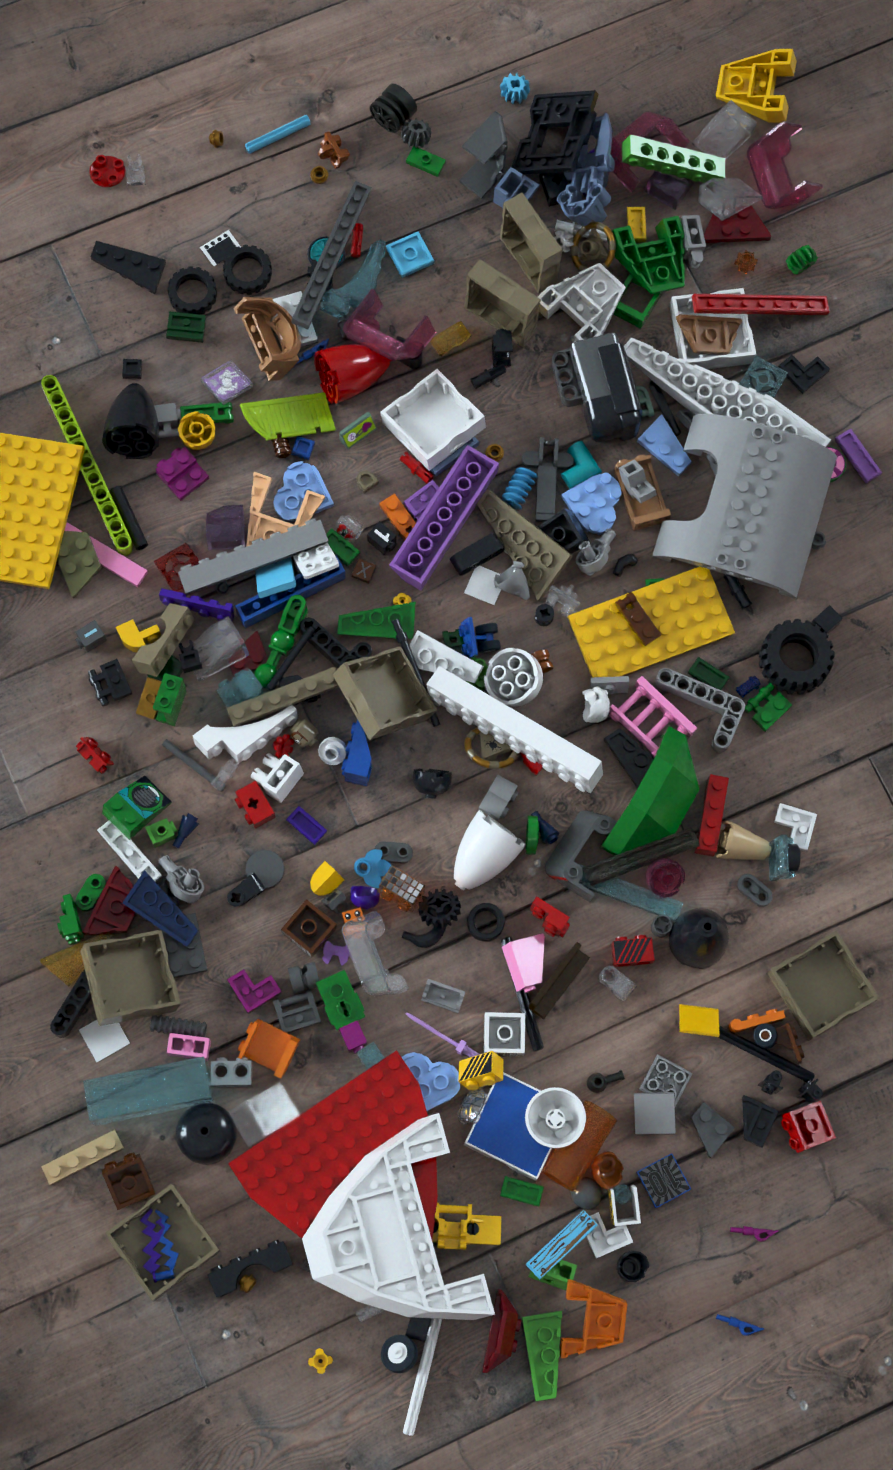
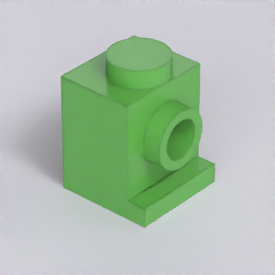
M167 818L150 826H145L154 848L176 838L174 832L177 829L173 821L168 822ZM165 828L164 833H159L158 830Z

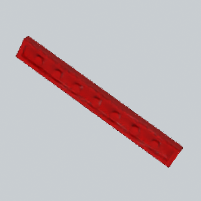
M693 294L691 296L694 313L828 315L830 313L827 296Z

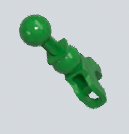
M293 595L288 600L278 625V631L274 632L271 636V645L269 644L268 646L271 651L266 663L259 665L255 670V681L261 687L266 688L278 671L276 667L281 657H287V652L293 648L294 638H296L297 633L301 629V621L308 615L306 601L301 595Z

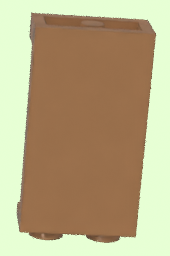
M643 454L635 457V460L644 469L646 480L656 489L657 493L656 496L643 503H640L636 498H631L620 476L619 467L632 460H620L615 464L614 468L633 531L662 524V521L670 520L671 517L669 508L666 509L651 464V455L645 456Z

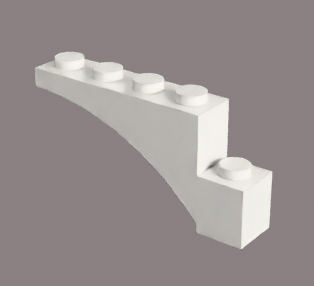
M291 705L267 719L243 726L210 727L207 724L193 735L194 743L209 760L212 757L218 756L225 749L239 764L243 760L249 759L257 749H262L269 740L278 737L286 727L292 726L298 719L297 709Z

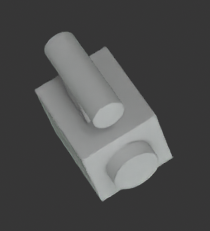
M176 404L154 405L159 430L164 429L159 431V438L179 436L178 429H171L178 427V420H181L180 409H176Z

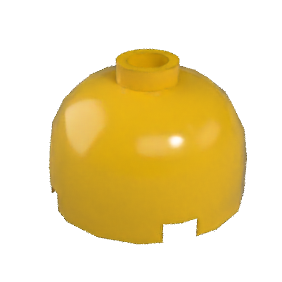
M195 411L182 417L181 423L178 426L180 440L186 447L192 450H201L212 444L216 429L214 421L209 415Z

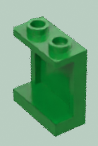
M167 673L164 674L153 705V710L158 711L156 721L175 726L187 692L183 678Z

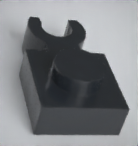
M189 640L190 645L186 648L182 646V643H179V649L182 653L179 654L184 674L202 669L198 650H194L192 640Z

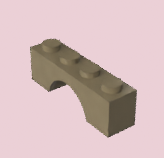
M172 603L168 605L161 616L166 626L164 634L154 643L141 646L132 659L139 673L156 677L159 675L195 620L188 607Z

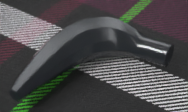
M447 923L444 924V928L438 925L423 935H415L404 931L402 938L411 941L414 945L421 948L431 947L441 939L446 930Z

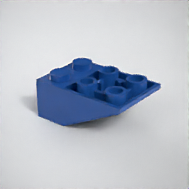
M357 719V723L353 722L351 729L352 741L349 740L347 744L346 757L348 759L343 760L341 770L342 775L345 776V782L368 786L372 770V759L365 732Z

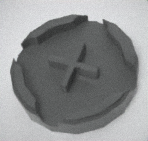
M261 850L249 857L245 872L247 877L255 873L265 888L269 889L281 882L284 875V864L278 854L270 850Z

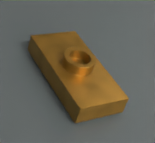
M147 677L136 714L155 720L158 711L153 710V705L162 681Z

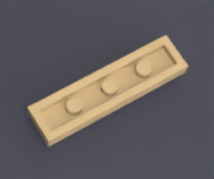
M113 1130L41 1167L49 1185H53L124 1149L116 1130Z

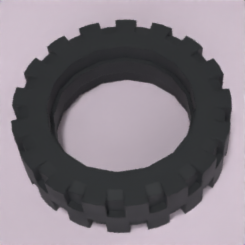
M248 245L238 246L234 251L231 250L228 253V257H225L223 264V273L227 285L231 286L233 291H238L239 294L247 293V295H252L254 292L259 293L262 288L265 289L272 275L269 256L264 254L261 248L257 249V246L253 245L251 247ZM250 258L258 261L262 265L263 271L256 280L250 282L241 281L233 275L234 265L239 260Z
M189 266L187 269L182 268L178 273L175 272L173 278L169 280L167 288L169 301L172 307H175L179 313L203 315L205 311L211 310L212 304L216 302L217 290L212 275H209L208 271H203L200 267L193 268V266ZM188 280H198L206 285L207 294L204 299L197 303H186L178 297L177 290L182 283Z

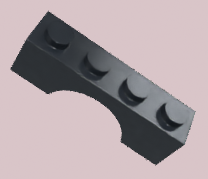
M275 1240L267 1244V1249L261 1251L260 1248L248 1252L249 1256L244 1259L239 1256L230 1260V1265L223 1267L221 1264L210 1269L212 1273L207 1275L216 1298L236 1291L240 1274L249 1266L263 1265L274 1273L293 1266L284 1241L279 1242V1240Z

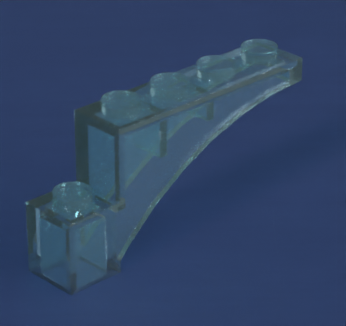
M379 239L371 244L363 265L348 283L335 290L332 288L325 292L319 310L340 318L349 312L350 307L362 311L371 306L373 291L377 286L376 279L381 270V260L386 251L385 241Z

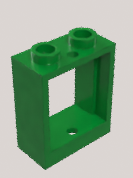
M631 273L623 284L626 288L621 299L632 282L644 288ZM662 292L653 295L643 313L619 301L613 315L641 329L660 299Z

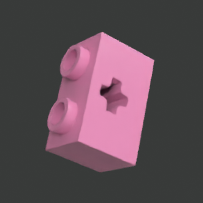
M170 1033L167 1054L173 1057L208 1061L211 1040L205 1037Z

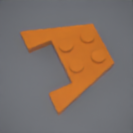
M568 1279L567 1300L587 1302L583 1337H561L560 1358H567L568 1355L578 1353V1355L586 1353V1350L594 1348L601 1349L623 1343L627 1301Z

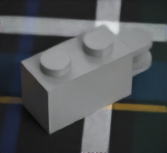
M682 216L680 221L684 230L683 259H688L689 265L693 269H697L704 259L703 252L706 248L700 216Z

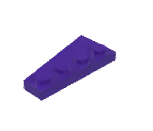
M161 588L159 593L160 601L166 606L170 603L186 606L190 611L198 612L203 617L208 618L212 616L220 622L227 623L228 621L233 623L235 614L233 604L226 603L223 606L217 600L210 599L209 602H205L199 596L193 595L187 598V595L184 593Z

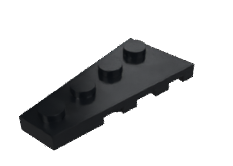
M99 241L95 242L90 256L91 260L109 270H114L120 276L134 281L136 285L145 287L153 294L156 293L166 265L165 259Z
M619 728L606 736L604 741L638 788L654 759L636 741Z

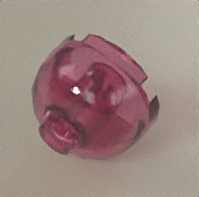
M667 857L658 858L647 867L645 881L648 888L654 894L663 898L671 897L680 891L678 888L681 884H684L685 871L673 859Z

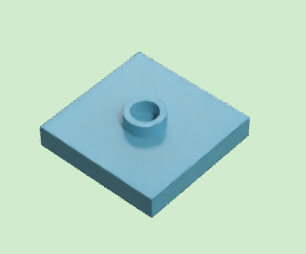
M419 231L386 245V249L402 278L434 264V259Z

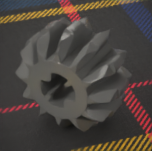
M417 118L404 122L401 130L403 142L405 144L408 143L409 147H424L430 141L432 133L429 123H424L423 120L419 121Z

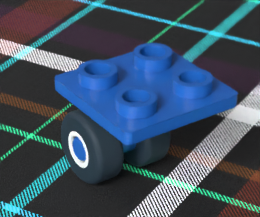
M472 617L462 621L459 626V635L463 637L464 642L462 644V654L472 659L478 655V651L483 653L500 650V641L494 640L493 634L498 632L497 624L487 623L475 627L474 632ZM478 641H483V642L478 643V651H477L476 642H478Z

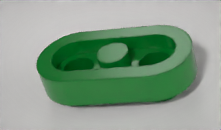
M92 874L84 883L76 897V904L80 910L90 911L95 907L106 885L102 875ZM95 880L99 881L98 886H93L92 883ZM83 898H89L87 903H82Z

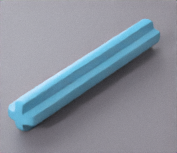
M304 115L246 143V150L248 153L255 152L311 124L309 117Z

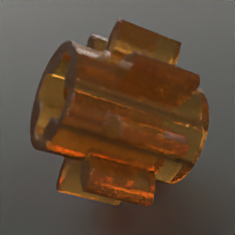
M745 250L742 254L738 253V259H735L734 262L735 265H738L737 271L745 272V274L749 270L754 271L755 265L758 262V259H754V252L751 253Z

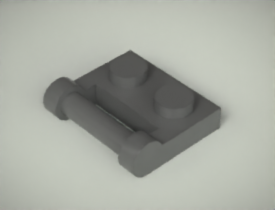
M311 989L280 1001L279 999L273 1000L281 1029L287 1033L321 1023ZM305 1000L309 1002V1005L282 1012L283 1007Z

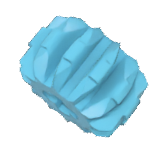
M518 72L515 76L510 73L508 77L503 78V82L500 84L501 97H505L506 102L511 100L512 104L515 101L520 104L522 99L526 100L527 95L530 93L529 80H525L524 75L519 77Z

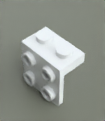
M328 543L318 545L315 548L293 556L298 574L301 573L304 579L312 578L339 567V562Z

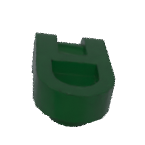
M455 629L453 632L442 631L444 644L462 654V644L464 642L463 637L459 635V629ZM451 639H456L457 642H455V643H450V640H451Z

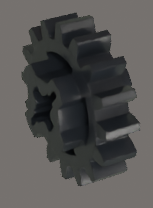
M435 889L433 894L430 891L428 892V897L422 896L423 902H419L418 911L422 922L426 921L427 926L433 924L434 928L438 925L444 928V924L447 923L451 926V920H458L457 915L461 914V904L458 896H453V891L446 893V889H443L442 892Z

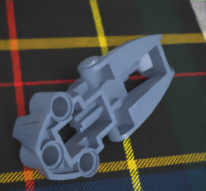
M607 113L595 119L591 135L597 139V146L594 152L588 153V145L582 146L575 171L564 172L568 181L572 180V183L566 185V189L557 197V202L561 205L564 214L581 226L588 225L592 220L602 223L607 217L603 207L607 206L611 201V196L605 187L608 184L609 173L614 171L615 161L610 154L613 130ZM584 192L587 194L586 200H582Z

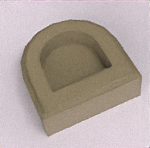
M362 471L357 476V485L363 493L379 484L378 479L370 471Z

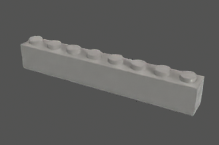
M316 518L308 520L304 526L298 527V525L289 527L287 529L288 532L281 534L279 531L269 535V539L263 540V538L252 541L250 546L240 545L235 547V551L227 553V551L221 552L216 555L217 558L212 560L209 558L198 561V565L193 567L191 564L181 567V571L178 574L186 595L295 556L318 545L328 543L321 520L316 521Z

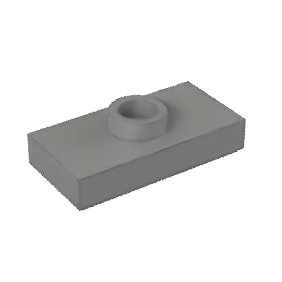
M629 676L593 677L590 679L589 689L598 686L601 689L607 690L608 694L628 693Z

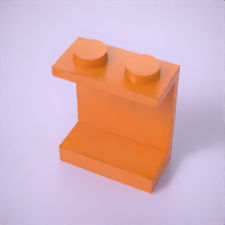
M257 1019L254 1023L251 1022L246 1030L248 1036L246 1041L242 1040L238 1047V1051H240L238 1058L242 1059L245 1056L275 1071L274 1076L281 1079L285 1075L301 1039Z

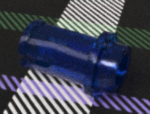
M756 676L748 677L749 680L735 688L741 698L754 689H759L761 683Z

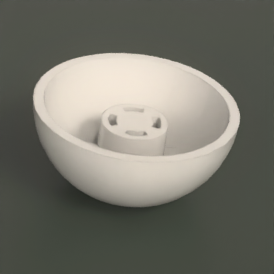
M554 1087L540 1091L531 1099L526 1109L525 1121L530 1135L539 1144L548 1148H563L574 1143L582 1134L586 1123V1113L582 1102L574 1093L563 1088Z

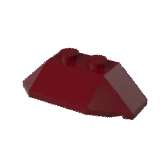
M497 1289L494 1303L495 1315H492L482 1369L483 1373H488L511 1357L512 1352L515 1353L518 1340H514L515 1331L519 1332L521 1319H518L519 1314L501 1289Z

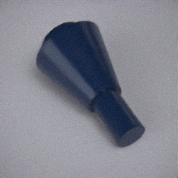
M538 811L533 812L531 816H538L539 833L543 843L552 844L557 841L559 832L543 820Z
M189 813L187 816L182 815L178 835L172 844L173 846L180 848L184 839L199 825L197 823L198 818Z

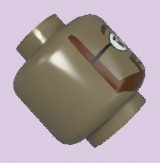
M299 719L290 729V737L300 747L304 748L307 745L311 747L318 740L316 737L318 729L307 719Z

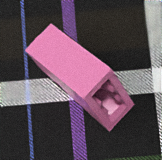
M543 933L509 942L502 947L517 992L522 990L525 993L536 990L535 986L542 983L545 939Z

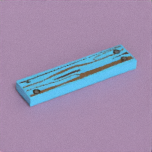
M583 1210L526 1263V1266L540 1280L593 1231L597 1224Z

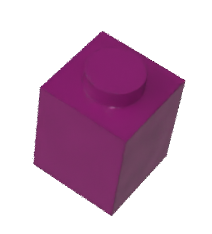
M358 1021L339 1028L349 1053L353 1051L356 1054L365 1049L364 1046L367 1045V1041Z

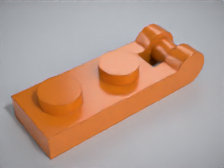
M394 493L380 502L379 506L405 541L410 534L407 530L413 529L416 522Z
M777 1009L766 1011V1015L763 1016L753 1014L747 1016V1020L744 1021L734 1019L729 1023L728 1029L733 1033H738L756 1028L760 1024H772L783 1021L786 1017L784 1010L777 1011Z

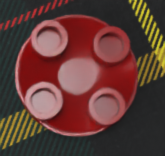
M98 155L90 166V178L101 187L116 186L125 177L124 163L121 159L113 156Z

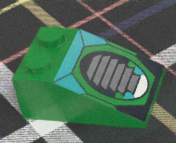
M143 776L117 792L103 804L102 814L130 840L167 808L172 801L146 776Z

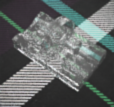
M572 584L569 588L563 585L560 589L553 585L549 588L545 604L554 608L558 602L564 606L560 613L568 618V615L573 614V612L576 613L580 606V602L575 600L578 595L573 592L575 586Z

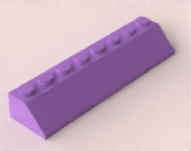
M468 445L465 447L389 564L406 583L422 591L497 474L498 462Z

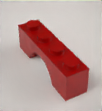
M710 774L707 779L703 814L694 852L696 854L713 857L717 852L729 781L728 777Z

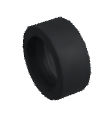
M491 903L476 905L470 911L467 920L470 934L482 942L496 939L502 933L505 925L502 911ZM489 911L496 916L497 927L493 932L481 933L476 929L474 920L480 912Z

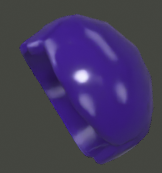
M365 886L351 887L350 899L356 907L370 909L379 903L380 893H378L377 889Z

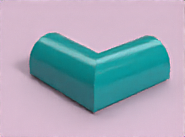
M578 441L568 448L567 453L573 457L575 466L561 473V477L569 490L592 476L602 474V470L583 441Z

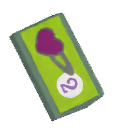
M366 412L340 431V441L347 449H350L376 430V425L370 412Z

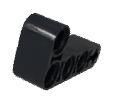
M308 617L301 621V634H304L306 627H313L315 632L308 642L337 668L345 662L372 656V648L367 642H360L349 651L315 619ZM320 638H326L328 640L325 644H320L318 642ZM338 650L341 652V655L336 657L331 653ZM366 650L368 651V654L366 656L359 655V651Z
M85 969L51 1022L50 1029L59 1038L69 1035L92 998ZM80 989L87 990L83 998L77 997V992ZM70 1006L76 1007V1012L73 1015L66 1014V1010ZM62 1016H64L67 1020H70V1022L68 1023L66 1020L64 1021ZM63 1024L65 1029L58 1031L57 1025L61 1026Z

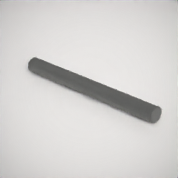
M166 739L162 745L221 792L226 788L223 782Z

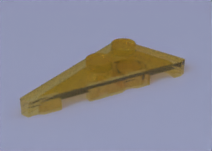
M100 934L44 957L39 962L69 987L85 969L80 952L84 944L112 939L115 934Z

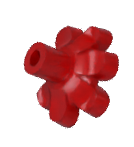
M284 734L283 737L278 736L272 745L274 750H276V757L281 758L284 754L289 757L288 752H293L291 745L294 744V740L290 738L289 734Z

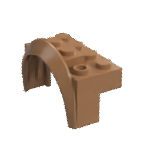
M243 297L234 307V311L236 314H245L242 317V321L260 359L259 368L261 372L265 371L269 381L281 380L299 361L297 356L301 348L299 329L297 325L291 323L292 316L287 310L274 302L272 297ZM276 314H278V315L270 322L271 318H272L273 316H275ZM271 327H272V329L276 332V334H277V336H278V338H279V340H280L282 352H281V349H280V347L278 346V344H277V342H276V339H275V337H274L273 331L271 330Z

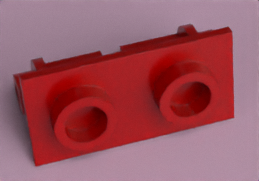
M91 737L80 738L81 742L76 745L77 751L86 760L91 756L93 757L89 764L97 772L103 774L107 770L106 766L114 765L110 760L111 756L98 747L96 740Z

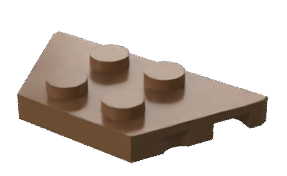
M681 314L676 316V320L693 353L729 354L733 346L732 342L737 336V329L742 323V319Z

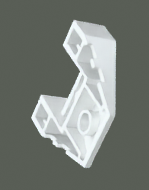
M598 263L571 278L563 279L562 282L556 285L548 286L538 296L541 299L539 312L547 320L559 308L567 313L582 327L574 335L573 343L604 334L626 287L602 264Z

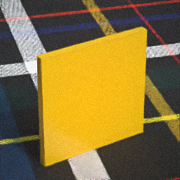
M679 1004V1032L719 1037V1010Z

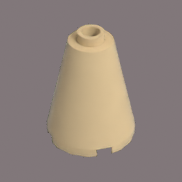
M727 820L723 823L726 826L724 830L720 829L717 846L719 854H715L717 858L765 860L766 857L770 856L771 846H769L768 841Z

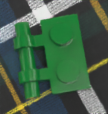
M771 683L765 687L763 686L754 698H750L744 710L746 713H749L751 710L756 713L752 720L765 732L792 707V704L780 692L775 696L770 693L775 688ZM763 699L768 701L764 707L761 708L759 706Z

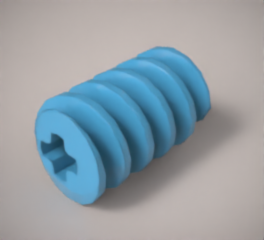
M519 467L515 469V474L512 475V480L509 481L508 487H506L505 493L502 495V499L516 510L522 509L520 504L525 503L522 497H528V493L525 491H531L532 488L529 485L535 484L532 479L538 478L535 472Z

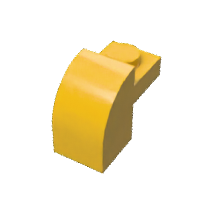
M133 619L116 627L123 645L128 650L136 653L141 646H144L146 643L152 644L161 637L157 624L139 632Z

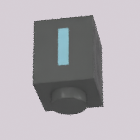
M95 620L75 631L78 637L75 641L81 649L84 647L87 653L107 641Z

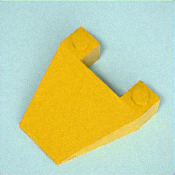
M774 49L721 65L716 98L768 123H785L789 106L785 95H774L777 77L794 76L797 60L793 49Z

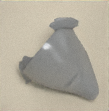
M513 561L514 564L500 575H495V588L498 587L502 591L528 600L530 598L526 576L522 570L525 565L522 562Z

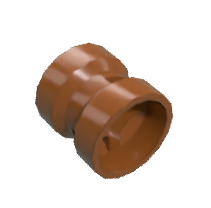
M547 649L531 654L539 662L543 673L549 672L554 668L552 662L549 661L550 654Z

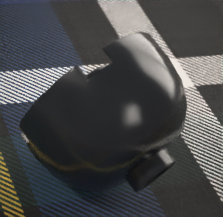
M420 768L413 771L414 786L420 793L425 794V798L436 799L437 795L444 794L451 785L452 772L429 769L424 772Z

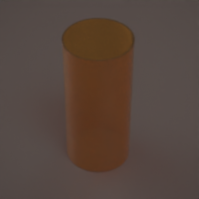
M587 1100L583 1103L586 1123L582 1134L571 1145L555 1148L542 1169V1172L547 1177L572 1192L576 1190L617 1122V1119L610 1113Z

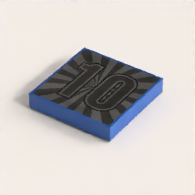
M672 1153L636 1172L655 1209L691 1190Z

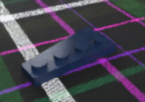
M144 870L123 901V904L186 947H189L199 930Z

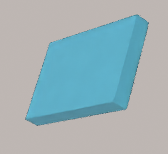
M291 557L255 570L259 598L296 587Z

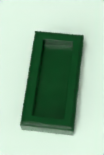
M700 657L696 659L687 673L698 681L719 690L723 689L730 678Z

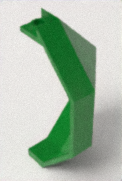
M668 726L665 733L661 735L662 741L655 758L630 803L608 837L602 841L599 847L615 857L673 837L700 790L686 735L671 726Z

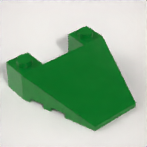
M679 216L664 218L655 227L659 238L656 241L636 244L630 226L612 230L616 241L614 257L650 294L683 288L685 286V265L683 264L684 230Z

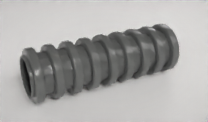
M157 1015L152 1016L150 1024L151 1032L157 1030V1033L163 1031L164 1034L169 1032V1034L175 1033L205 1037L207 1029L206 1022L200 1023V1021L194 1022V1020L188 1021L187 1019L183 1021L181 1018L177 1020L175 1017L171 1019L169 1016L164 1018L163 1015L159 1017Z

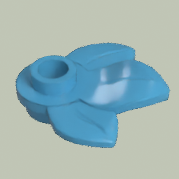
M378 849L370 850L365 857L359 858L354 864L356 874L363 877L365 883L374 888H382L381 876L390 873L389 870L392 867L388 861L381 859L383 853L382 850ZM361 864H366L367 870H363Z

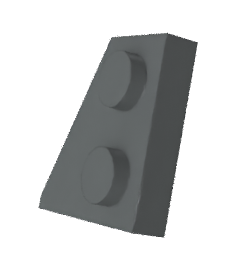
M704 1102L691 1117V1121L697 1129L698 1136L703 1142L707 1155L711 1158L735 1127Z

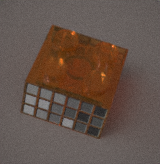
M391 865L379 884V893H381V897L384 900L396 902L398 904L397 907L404 912H408V910L413 912L425 893V885Z

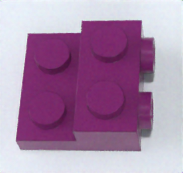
M185 447L182 449L176 448L171 453L172 457L167 461L162 459L157 464L158 468H156L157 475L180 501L209 479V475L201 468L194 456Z

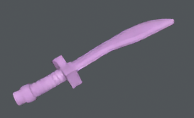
M406 1013L409 1018L422 1027L456 1046L455 1050L461 1056L463 1054L469 1057L480 1055L469 1048L467 1042L461 1040L460 1043H457L410 1013Z

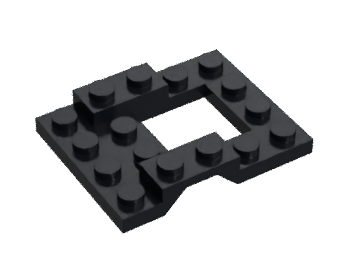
M597 91L535 95L530 108L532 125L528 137L520 139L512 168L522 174L574 172L582 146L588 145L597 113L594 111L599 95ZM569 127L561 153L535 154L537 148H542L548 128Z

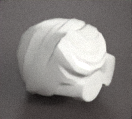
M597 686L582 691V695H585V709L583 711L585 722L598 723L608 717L610 701L607 696V690Z

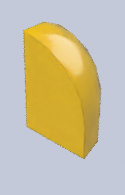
M324 861L312 875L310 885L313 893L318 896H324L336 889L344 879Z

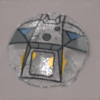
M478 1087L477 1090H470L463 1098L457 1115L458 1121L461 1124L465 1125L471 1122L476 1124L480 1120V1112L489 1097L484 1093L483 1089Z

